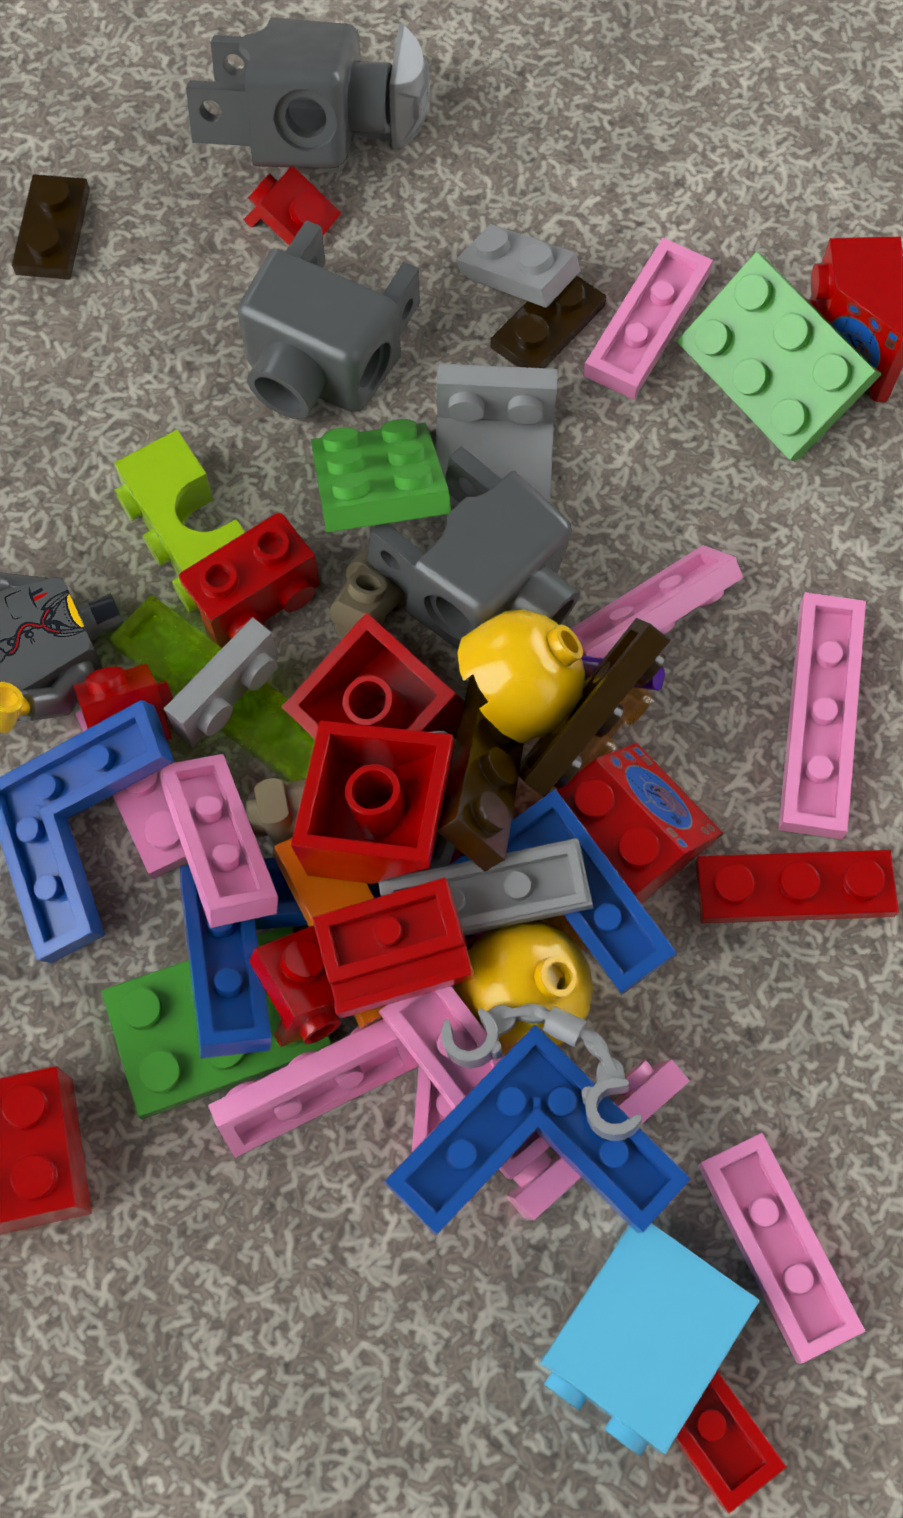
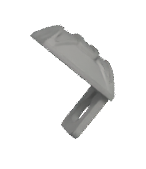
M399 24L389 84L390 132L389 134L355 133L354 137L392 140V148L394 149L408 145L418 134L426 118L430 98L428 62L423 59L422 49L418 40L405 25Z

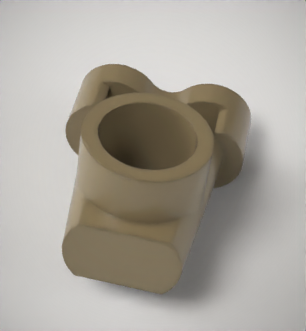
M368 549L362 550L346 568L348 581L330 607V618L334 623V630L341 639L346 636L366 612L383 626L385 617L396 606H406L408 595L367 562Z
M268 778L262 780L254 787L256 798L247 800L246 806L249 822L256 838L269 835L274 845H277L293 837L306 778L286 784L281 779Z

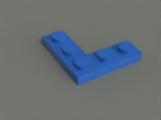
M143 700L136 702L0 777V843L37 961L53 963L106 936L68 819L174 763L155 706Z
M555 789L511 820L506 853L575 838L579 839L593 909L569 913L563 916L619 993L623 995L677 956V952ZM463 855L450 865L468 862L472 860H470L466 855ZM476 933L465 935V941L471 938Z
M275 858L263 859L278 895L277 914L213 928L209 926L189 865L180 866V888L200 1058L270 1051L272 1037L265 989L249 963L254 949L259 947L256 930L308 925ZM379 882L374 884L367 883L373 897H380Z
M534 1025L383 1183L434 1235H437L527 1138L536 1131L637 1233H643L691 1178L640 1128L634 1135L619 1141L607 1140L596 1134L587 1121L586 1105L582 1100V1090L587 1086L593 1087L595 1083L541 1029ZM608 1096L603 1098L598 1104L597 1112L608 1123L619 1124L629 1119Z

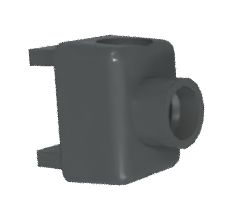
M308 220L305 221L286 251L276 248L269 251L238 307V318L246 358L250 366L253 367L248 374L247 383L251 391L262 403L273 411L292 419H303L308 416L319 398L346 411H361L400 359V335L420 305L419 268L405 262L402 263L383 294L324 269L323 266L326 261L322 226Z
M462 446L449 457L445 476L449 495L458 501L459 504L447 515L444 534L426 553L421 551L389 523L376 525L370 532L367 562L408 595L405 608L407 613L457 650L461 638L487 620L505 611H534L547 616L560 625L572 611L580 596L578 590L558 575L572 533L569 520L516 471H511L501 479Z

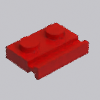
M446 877L312 917L328 984L331 985L335 1000V1012L341 1018L476 979L450 883Z

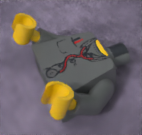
M0 572V733L11 731L16 721L28 722L69 715L79 702L73 685L85 682L89 674L103 668L92 641L126 627L111 593L76 607L63 578Z

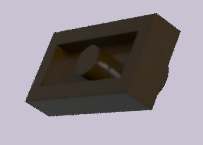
M32 175L12 261L15 275L71 280L90 192L86 178Z
M576 276L547 308L527 301L491 337L490 348L516 367L546 368L605 307L606 295L579 276Z

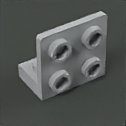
M438 363L435 451L444 477L446 476L449 457L462 446L501 479L511 471H516L550 502L553 426L558 369ZM450 496V505L457 506L459 502Z

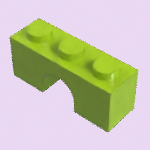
M178 429L114 462L122 484L114 489V493L130 521L132 522L141 517L150 530L142 534V537L160 567L170 562L179 576L185 569L245 533L237 519L216 530L207 532L195 531L184 525L187 518L194 511L214 500L206 472ZM179 577L173 579L171 583L186 610L190 613L198 609L197 605L182 587Z

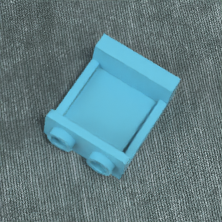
M652 1223L643 1233H637L628 1224L617 1241V1245L560 1333L539 1361L540 1365L551 1372L544 1385L578 1411L581 1410L586 1400H588L609 1415L611 1419L604 1430L638 1456H642L648 1445L657 1452L666 1454L760 1300Z

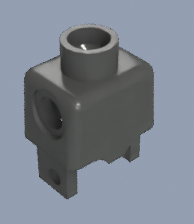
M271 17L264 29L256 33L244 35V37L214 35L210 42L214 81L190 80L186 86L192 143L251 146L252 163L255 167L338 168L346 160L355 133L389 134L391 129L389 84L392 64L390 62L361 61L358 30L353 25L347 23ZM230 54L238 55L244 61L245 67L240 69L234 68L228 62L227 56ZM207 100L216 102L220 106L222 113L217 115L211 114L206 110L203 102Z

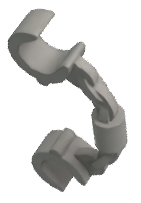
M526 1004L512 1009L506 1005H498L488 1011L480 1008L478 1012L481 1023L487 1032L486 1040L481 1047L466 1051L455 1045L449 1020H444L441 1030L444 1049L454 1063L465 1068L481 1067L490 1062L492 1058H501L503 1051L499 1037L509 1032L514 1027L516 1021L532 1024L544 1023L543 1032L573 1047H576L580 1041L583 1042L587 1050L601 1061L597 1066V1083L593 1087L587 1086L582 1090V1100L586 1105L587 1121L592 1130L601 1138L619 1141L634 1135L641 1126V1115L633 1116L619 1124H612L603 1120L597 1112L598 1104L603 1098L608 1095L628 1092L629 1081L625 1079L624 1068L620 1061L610 1057L608 1046L604 1039L592 1029H586V1021L556 1006L553 1007L551 1012L546 1007L537 1004Z

